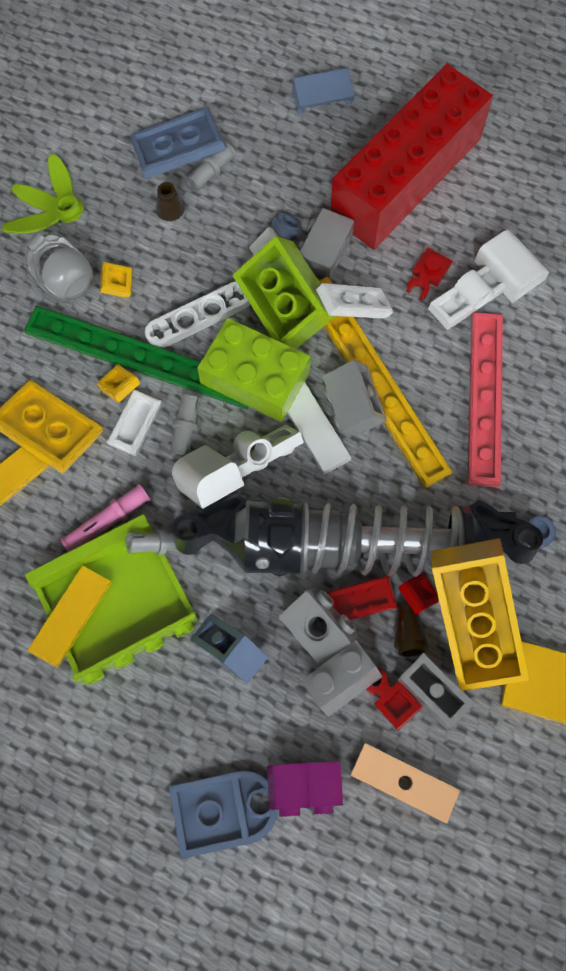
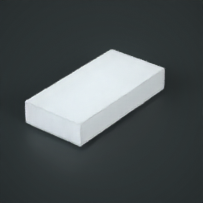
M133 390L107 444L136 456L162 405V401Z

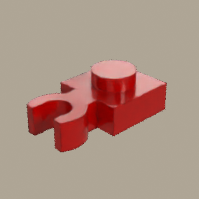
M427 247L413 268L412 274L417 277L412 278L408 282L406 292L410 293L414 287H421L423 291L420 295V300L423 301L429 294V284L438 287L452 266L453 261Z
M377 668L382 675L381 683L378 686L370 685L365 690L371 695L380 697L374 703V706L399 731L423 709L422 705L399 681L391 687L386 673L382 669Z

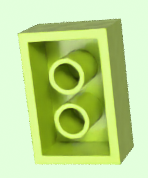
M275 236L233 274L234 279L271 338L294 349L299 348L337 317L328 315L316 291L321 284L291 240Z
M227 317L197 369L202 385L277 421L283 422L310 373L311 356Z

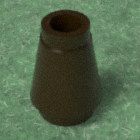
M163 182L157 188L156 213L164 221H175L184 213V204L174 185L170 182Z
M410 605L400 606L397 608L394 647L398 649V655L403 657L422 655L425 653L427 640L419 615L414 613Z

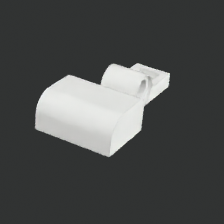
M508 229L485 243L479 249L474 262L480 270L476 272L473 269L464 274L452 289L432 301L428 309L446 330H449L501 293L512 303L546 280L549 271Z
M286 424L263 437L251 431H244L238 434L234 440L233 454L224 457L211 447L204 445L180 458L173 466L172 476L177 488L203 509L244 486L242 477L253 471L264 469L269 462L280 456L292 453L294 448L303 444L304 441L299 431ZM256 444L254 451L250 453L251 447Z

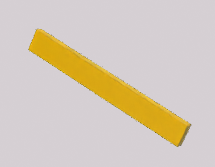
M329 277L319 280L320 284H333ZM347 316L335 317L324 326V329L346 363L356 360L368 366L387 419L384 425L424 489L450 476L452 470L355 318Z

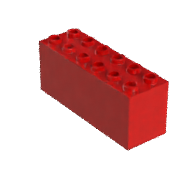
M446 63L333 177L330 211L355 220L353 235L375 250L481 139L494 95Z

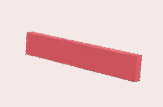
M473 312L471 316L468 485L499 487L501 485L503 314Z

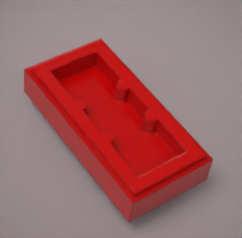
M389 575L326 592L334 602V609L340 616L345 615L350 620L398 608Z

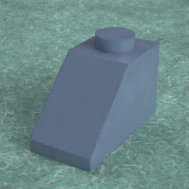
M212 614L209 615L190 639L247 684L268 658L244 634Z

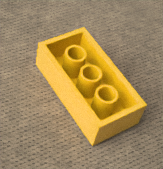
M500 538L431 551L433 576L459 688L462 691L529 681Z

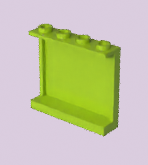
M144 514L24 574L30 587L36 591L47 617L50 616L82 565L111 581L109 589L66 655L74 673L72 678L79 684L85 682L86 686L100 681L105 677L104 671L114 666L119 670L132 664L135 661L133 656L144 650H146L147 654L157 651L165 645L163 640L174 634L177 638L183 637L195 629L193 624L199 622L165 554L156 555L155 552L127 553L125 540L128 532H153Z

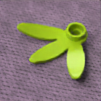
M51 154L48 157V168L51 183L57 197L30 186L14 184L11 187V191L19 199L32 207L46 212L6 222L1 228L3 232L12 234L34 233L44 230L58 221L64 223L74 222L83 214L84 205L80 199L74 196L73 182L69 171L56 154Z

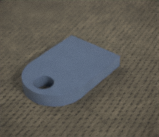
M238 771L169 786L181 859L257 842L270 832L277 819L278 810H269L264 814H257L251 808V799L255 794L265 793L268 795V781L254 772Z

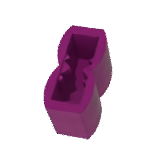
M340 761L267 766L269 810H279V817L300 816V808L310 807L313 808V814L334 813L333 806L343 805Z

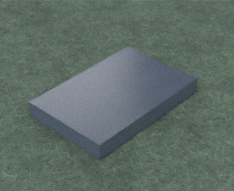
M208 107L129 135L145 179L226 150Z

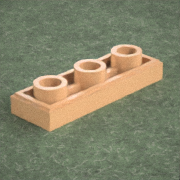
M364 743L350 776L446 824L461 791ZM402 776H406L410 780V786L406 790L401 789L398 783Z

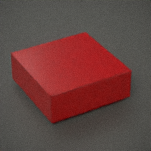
M424 573L404 582L398 587L416 615L439 602L438 593Z

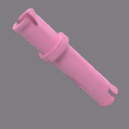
M137 484L135 488L119 499L115 500L113 498L110 500L109 506L65 537L60 538V541L65 549L70 552L99 537L119 521L125 522L129 519L127 517L129 514L151 499L141 485Z

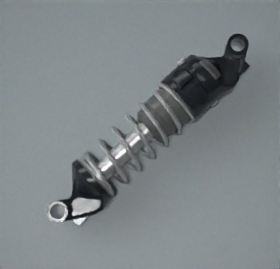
M235 493L203 509L196 504L195 510L177 517L172 525L175 547L182 554H195L202 547L214 541L232 556L245 573H272L279 577L286 574H300V572L304 574L307 568L313 574L320 568H333L340 575L346 569V566H353L355 563H357L359 571L365 576L373 567L376 553H379L381 565L387 575L392 576L397 571L402 554H404L408 571L414 577H417L423 572L428 557L432 567L431 551L499 538L503 552L512 561L518 564H527L533 560L544 538L538 527L517 518L516 512H499L491 505L480 500L469 506L452 507L447 529L432 528L433 509L430 506L425 510V528H407V507L405 505L400 509V527H383L382 507L378 504L375 507L374 526L371 527L362 526L361 520L357 516V506L354 503L350 506L349 513H342L338 509H332L329 502L324 506V509L308 508L306 502L302 504L301 501H292L284 497L271 501L246 500ZM189 531L195 533L194 536L189 538L181 536L183 533ZM519 541H524L528 543L530 547H525L521 545ZM361 553H369L368 562L365 568L363 565ZM385 553L395 554L391 570L389 569ZM410 554H422L416 571L412 565Z

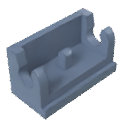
M348 68L293 78L292 93L298 114L304 113L303 110L307 107L344 100L347 105L352 104V100H354L355 96Z

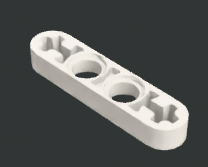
M236 281L152 320L145 328L147 342L161 348H166L250 306V303L245 295L243 300H239L237 297L234 298V292L238 291L240 294H243V291ZM224 296L226 297V302L229 301L228 308H226L224 299L222 298ZM211 303H216L221 307L220 311L214 315L207 314L204 309ZM183 316H190L194 319V323L190 327L183 328L178 325L179 319ZM170 322L173 323L174 330L176 331V333L174 334L172 333V329L169 327ZM159 329L163 332L164 338L159 339L155 336L154 331Z

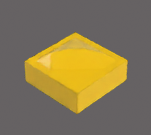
M103 262L100 272V293L130 297L132 267Z
M117 364L96 384L100 391L117 403H120L140 384L137 376Z

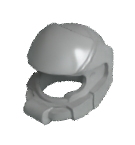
M37 232L25 243L28 249L25 253L26 263L24 266L32 279L49 296L62 303H68L70 300L80 298L87 292L91 281L94 279L91 264L85 255L72 246V243L58 234L42 235L40 232ZM53 247L61 248L50 254L44 263L41 274L39 260L42 254Z

